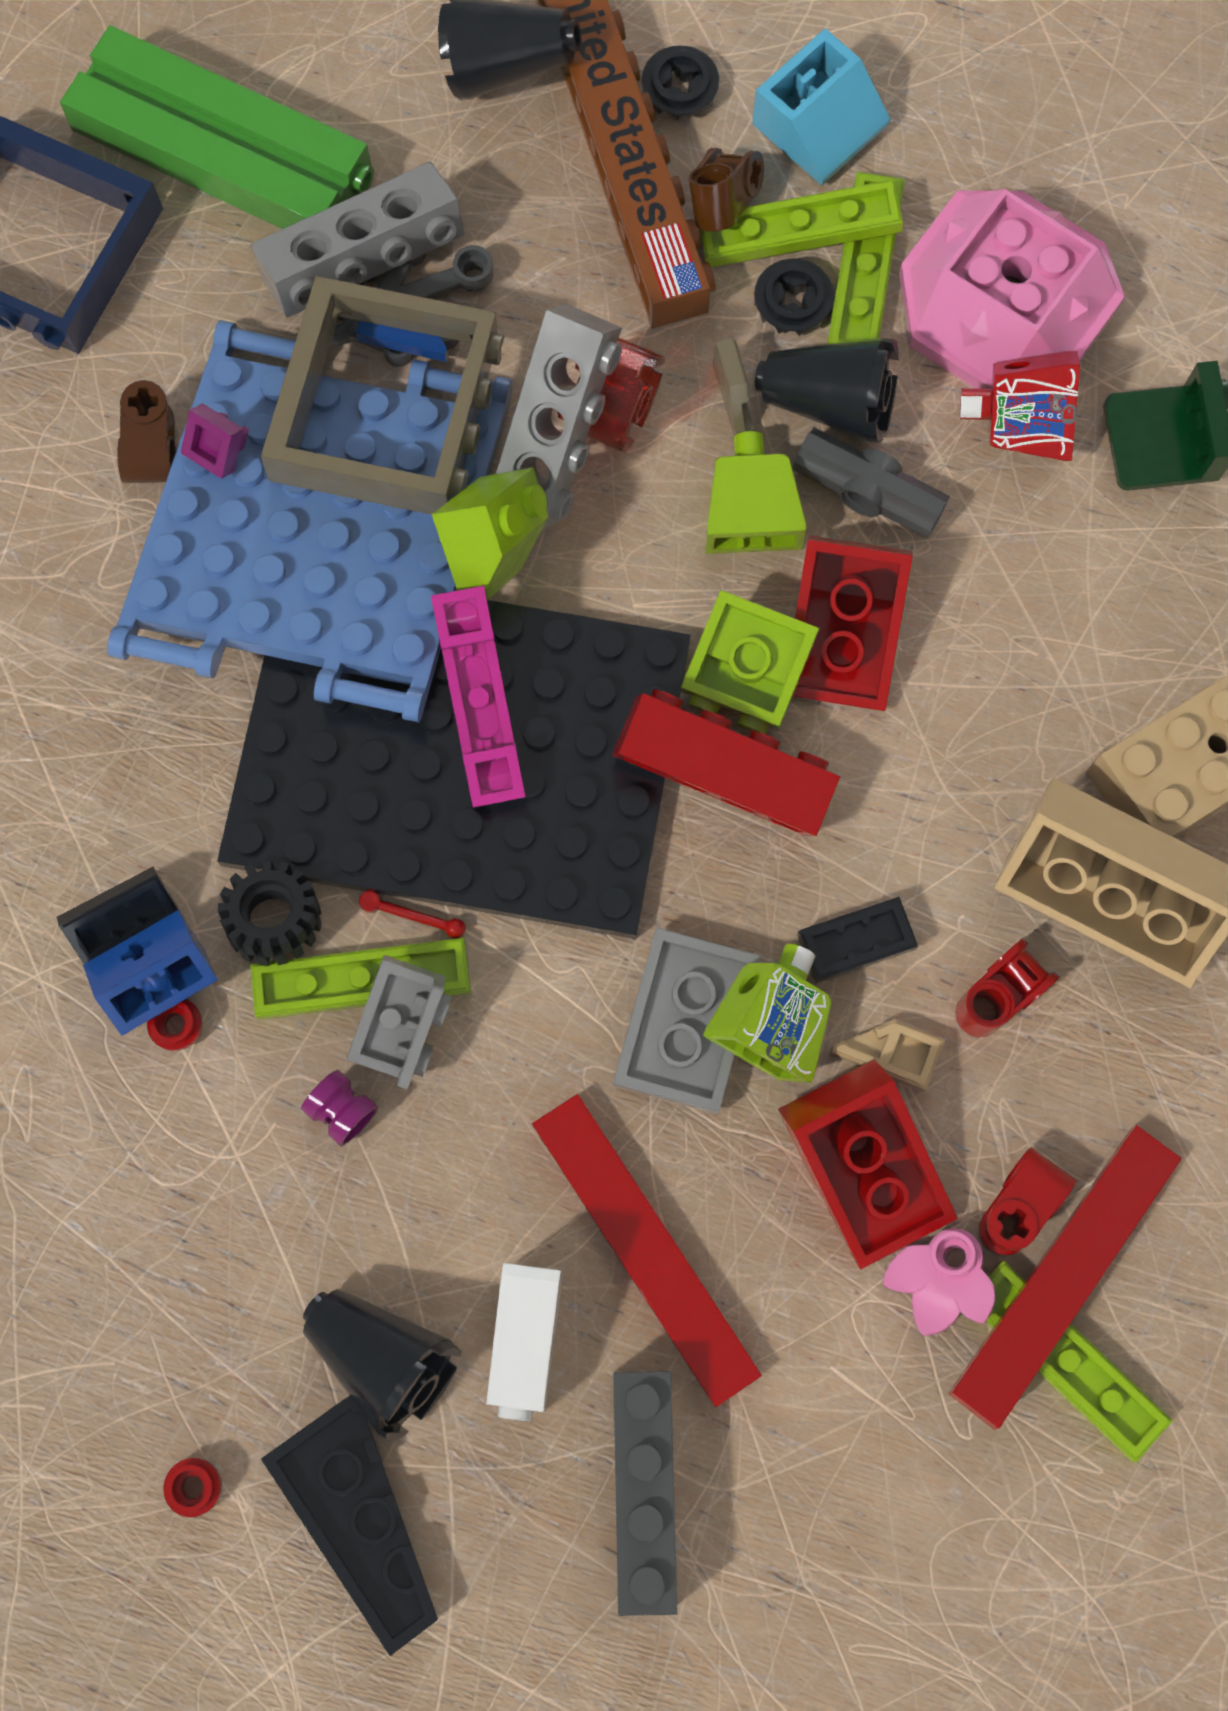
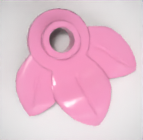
M952 1228L941 1231L931 1240L929 1245H910L905 1247L889 1264L883 1279L884 1287L896 1292L913 1294V1316L917 1328L923 1336L935 1335L947 1330L956 1322L961 1313L976 1323L984 1324L989 1318L995 1303L994 1284L981 1269L983 1265L982 1248L978 1240L971 1233L962 1229ZM953 1249L963 1250L966 1254L964 1263L958 1267H951L946 1264V1255Z

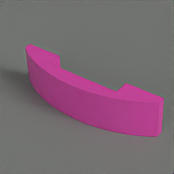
M484 585L431 595L472 806L478 807L524 798L523 781Z

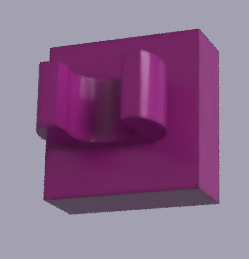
M202 403L189 410L181 454L222 479L235 471L238 453L245 448L249 428L246 426L240 427L227 419L228 415L225 413H218Z

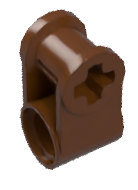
M711 147L707 150L703 160L690 172L688 177L694 221L697 228L707 232L726 230L738 222L739 216L751 200L759 194L762 187L764 160L759 151L750 150L745 155L724 154L720 148Z
M147 380L136 381L125 388L120 399V438L117 448L120 479L122 483H166L176 454L174 413L167 403L164 391L159 385Z

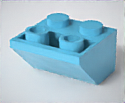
M824 28L756 89L752 124L823 186L890 124V117L862 60Z

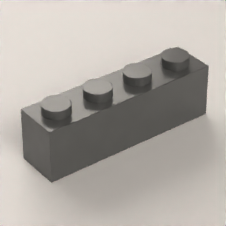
M671 1371L613 1372L618 1616L677 1615Z

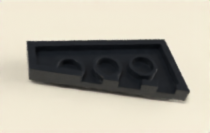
M349 1395L269 1452L261 1460L389 1656H391L435 1623L438 1618L367 1418Z

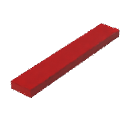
M574 1095L533 1122V1128L714 1407H718L760 1378L762 1374L579 1095Z
M1138 1125L1129 1130L948 1394L992 1429L996 1430L1001 1427L1182 1158Z

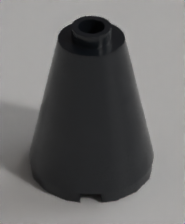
M449 0L451 3L442 4L440 8L438 22L440 58L450 59L454 75H446L445 78L454 97L460 100L474 99L569 64L573 61L575 52L581 49L582 36L579 22L576 19L572 20L569 12L564 9L500 0Z
M881 338L771 351L767 360H760L757 365L755 390L762 392L763 401L767 404L868 442L881 443L883 437L879 430H888L894 407L898 375H892V372L888 369L889 359L899 361L898 344L894 339Z
M340 1289L333 1290L328 1294L326 1292L319 1293L311 1300L303 1313V1319L306 1321L303 1328L305 1337L376 1432L390 1442L402 1438L409 1432L401 1425L412 1414L422 1420L430 1412L446 1390L457 1370V1366L449 1360L451 1356H461V1350L451 1340Z

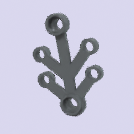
M477 245L465 246L455 254L452 268L403 285L411 267L422 263L426 257L425 253L385 272L377 288L429 299L461 287L472 292L480 291L486 288L493 279L492 257L483 247ZM473 269L482 272L479 276H466V273ZM377 276L374 277V278H372V279H369V280H367V281H365V282H371V281H373L374 279H376ZM339 317L338 319H341L343 322L336 326L331 345H340L350 339L358 342L355 332L359 320ZM441 337L447 350L454 348L459 343L458 340ZM359 342L383 352L386 361L392 366H405L413 358V354L404 352L394 354L389 351L390 349Z

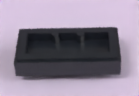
M153 866L56 918L60 929L83 964L174 913L179 908Z
M900 897L798 930L797 933L801 946L815 954V959L810 969L815 984L914 951L918 948Z

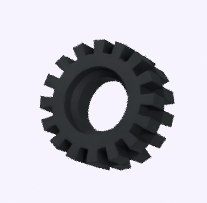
M272 860L262 861L263 871L256 872L252 863L244 867L248 875L246 878L242 879L237 873L230 878L233 890L223 887L220 896L224 903H218V913L221 918V925L236 953L240 950L242 957L249 962H252L256 956L259 965L269 966L270 957H275L279 966L288 963L285 954L290 951L293 952L296 959L304 955L301 946L303 942L312 947L316 941L313 930L320 931L322 922L319 915H322L313 886L310 880H306L305 874L297 868L293 872L289 863L281 861L277 871ZM280 898L290 904L288 918L275 927L258 928L251 923L252 910L265 900Z

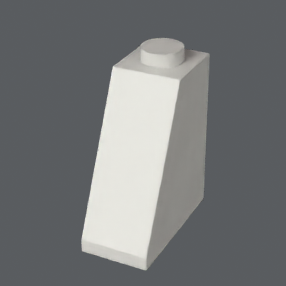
M503 1263L486 1402L487 1405L499 1406L498 1417L531 1422L533 1411H545L563 1282V1273L560 1270Z

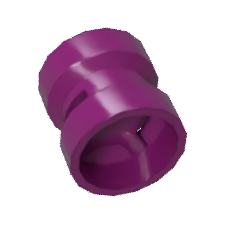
M337 1069L326 1076L311 1091L303 1102L301 1110L313 1121H322L324 1124L328 1123V1135L340 1147H343L363 1130L374 1117L379 1107L366 1095L355 1097V1092L351 1089V1081Z

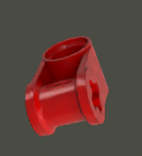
M1021 938L987 969L988 972L957 1002L955 1010L956 1021L967 1034L978 1038L993 1034L1021 1009L1025 1010L1060 978L1055 972L1048 973L1026 950L1028 943L1024 938ZM982 997L992 1002L996 1011L995 1020H985L976 1014L973 1007L974 998Z
M1030 1147L1011 1170L1002 1185L1003 1188L981 1218L979 1236L982 1244L990 1252L1003 1256H1009L1026 1248L1035 1240L1045 1223L1057 1212L1074 1188L1077 1180ZM1010 1216L1016 1221L1013 1231L1017 1235L1005 1239L1000 1235L1003 1229V1224L1000 1221Z

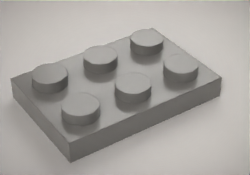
M656 928L613 1086L718 1115L734 1054L705 1038L703 1034L742 967L747 963H759L760 955Z

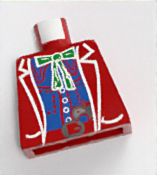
M1065 351L994 363L992 389L961 388L960 419L989 420V444L994 448L1072 461L1080 375L1078 352Z

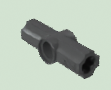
M815 427L806 436L793 463L792 470L839 493L841 501L856 513L868 517H877L881 514L926 538L934 530L950 498L949 495L904 473L900 463L886 452L874 448H866L860 451Z

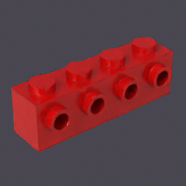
M653 689L651 696L642 693L635 697L612 756L803 836H817L841 777L826 771L829 765L828 761L803 751H799L797 758L778 750L780 741L757 731H751L749 737L729 730L732 721L716 713L702 710L700 717L680 709L683 703L681 699L661 690Z

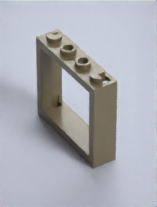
M315 276L261 454L268 481L430 515L467 487L468 470L463 469L467 454L475 455L478 448L481 427L480 424H476L479 409L487 410L490 403L493 380L488 378L491 364L499 365L502 359L501 348L505 336L497 331L496 312ZM339 317L471 343L435 477L299 450Z

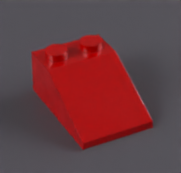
M813 535L809 536L795 619L818 627L819 632L793 697L886 711L913 551Z
M875 1059L778 1109L803 1163L860 1270L958 1219L893 1078Z

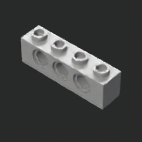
M430 161L253 242L251 247L262 280L285 317L288 318L306 309L315 276L361 284L429 251L446 245L465 234L458 199Z
M568 304L546 309L496 472L498 474L534 468L538 484L543 488L547 498L549 517L542 530L559 521H563L570 511L574 493L569 490L575 473L577 474L581 471L589 454V445L585 441L590 425H594L598 421L605 405V396L601 394L606 376L611 375L615 370L622 351L621 345L617 344L622 327ZM568 359L573 360L579 367L580 380L578 384L573 382L567 374L566 365ZM552 409L557 410L564 419L563 432L558 431L552 423ZM537 458L546 463L549 470L548 480L539 475L536 468Z

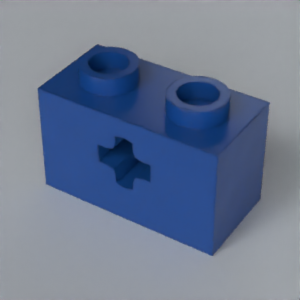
M179 910L83 964L94 998L121 1036L218 980L203 946Z

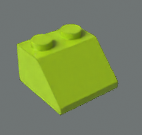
M534 468L481 476L431 514L457 590L484 585L486 600H489L521 571L549 517L546 494L538 484Z

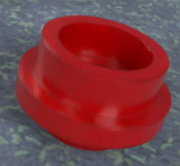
M188 999L179 1002L147 1021V1031L152 1041L168 1051H180L190 1047L198 1039L202 1030L201 1013ZM177 1015L183 1016L185 1021L183 1029L176 1034L169 1033L167 1023L170 1018Z
M188 1458L175 1464L167 1473L163 1486L166 1503L176 1514L183 1517H198L207 1513L216 1505L222 1491V1481L218 1470L212 1463L202 1458ZM190 1476L198 1477L203 1483V1491L198 1498L189 1497L185 1492L184 1485Z

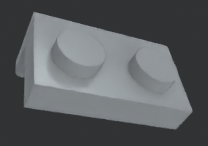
M384 955L346 1060L397 1077V1086L408 1089L413 1074L423 1077L433 1050L432 1045L425 1043L431 1024L439 1027L442 1026L452 997L443 993L446 976Z

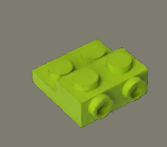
M720 590L681 686L682 692L691 696L688 705L700 711L707 710L718 714L720 708L738 714L740 716L736 724L750 731H757L765 735L769 727L779 731L819 628Z

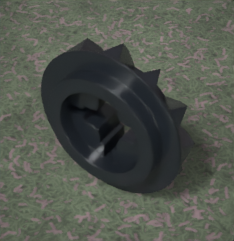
M671 46L658 51L648 60L642 73V87L644 93H649L657 114L663 111L670 113L676 121L681 115L692 114L697 118L701 109L706 106L712 107L715 95L719 90V73L712 59L701 50L690 46ZM672 72L683 83L689 82L688 94L681 92L678 87L671 88Z
M784 259L773 263L759 276L754 291V306H757L762 323L768 322L773 325L778 334L783 331H793L800 336L805 330L813 327L819 329L823 320L831 313L834 301V289L828 275L819 266L803 259ZM785 291H789L793 295L799 292L804 293L802 307H798L795 303H790L787 306L784 304L781 307L785 300Z

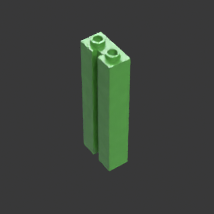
M111 25L108 26L91 52L92 64L86 74L79 71L60 101L73 131L281 229L367 191L374 176V168L371 165L366 143Z

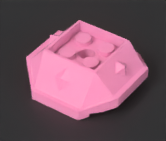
M1006 189L994 191L957 190L902 262L899 271L910 347L973 388L992 389L993 364L999 361L1065 351H1077L1079 360H1081L1119 309L1125 297L1107 246L1103 241L1063 217L1061 212L1053 211L1025 192L1008 191ZM1005 277H1015L1019 279L1022 283H1012L1008 281Z

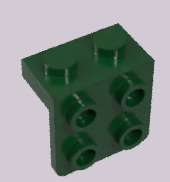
M1218 360L1198 362L1184 386L1112 393L1107 396L1103 409L1116 480L1121 489L1129 491L1219 481L1227 470L1228 382L1226 379H1221Z

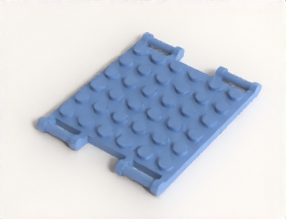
M219 320L214 331L213 346L192 408L203 403L218 413H225L228 415L227 419L240 427L246 426L249 428L246 445L238 453L235 471L221 479L181 454L186 429L185 425L117 626H114L110 633L108 655L127 660L129 656L191 668L195 669L196 675L207 678H214L216 676L225 647L319 666L322 669L319 671L315 682V701L331 704L336 699L402 713L404 720L419 723L441 651L431 595L457 591L432 515L268 481L261 454L287 368L234 358L232 354L235 348L290 360L296 340L237 329L236 323ZM414 359L409 371L406 392L321 375L299 450L435 477L455 403L425 397V392L427 388L457 394L463 374L430 368V362ZM497 376L495 381H493L489 409H479L476 424H480L481 427L478 448L475 455L467 454L463 469L468 470L467 486L481 476L490 475L512 396L513 379ZM140 628L201 641L204 644L200 648H194L142 637L137 634ZM342 672L408 685L410 688L406 693L340 678Z

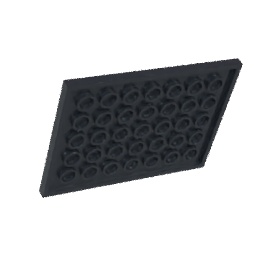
M487 600L525 797L478 807L472 806L442 649L419 723L404 720L402 713L336 699L331 704L315 701V682L322 667L264 655L217 862L220 866L245 870V866L253 863L256 872L263 871L262 861L272 860L277 871L282 861L289 863L293 872L297 868L305 874L306 880L314 883L360 891L370 890L382 895L636 939L665 778L614 757L612 754L636 696L642 693L651 696L653 689H657L680 699L691 634ZM342 672L340 678L406 693L410 688L408 685Z

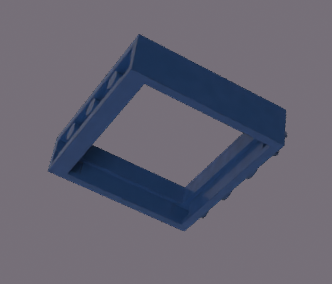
M0 116L1 158L124 211L63 318L0 291V326L11 331H15L19 327L32 333L37 341L50 349L59 350L60 347L79 354L160 216L163 207L153 182Z

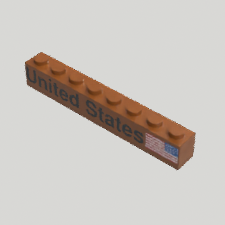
M537 0L539 6L567 10L571 19H576L579 22L582 36L581 49L575 52L571 63L561 66V70L651 328L708 313L710 292L716 290L714 274L708 261L701 263L697 252V249L700 248L698 229L693 218L686 220L681 207L685 205L682 184L678 176L671 177L666 165L670 163L667 142L663 134L656 135L653 129L652 122H655V113L652 100L648 92L641 93L637 81H640L639 66L635 53L633 51L626 52L622 41L626 39V34L619 10L611 11L608 0Z

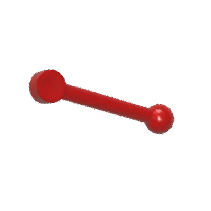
M370 890L365 891L359 897L360 907L367 913H375L378 910L444 930L448 937L453 939L462 937L466 931L465 923L459 918H452L448 921L383 901L376 892Z

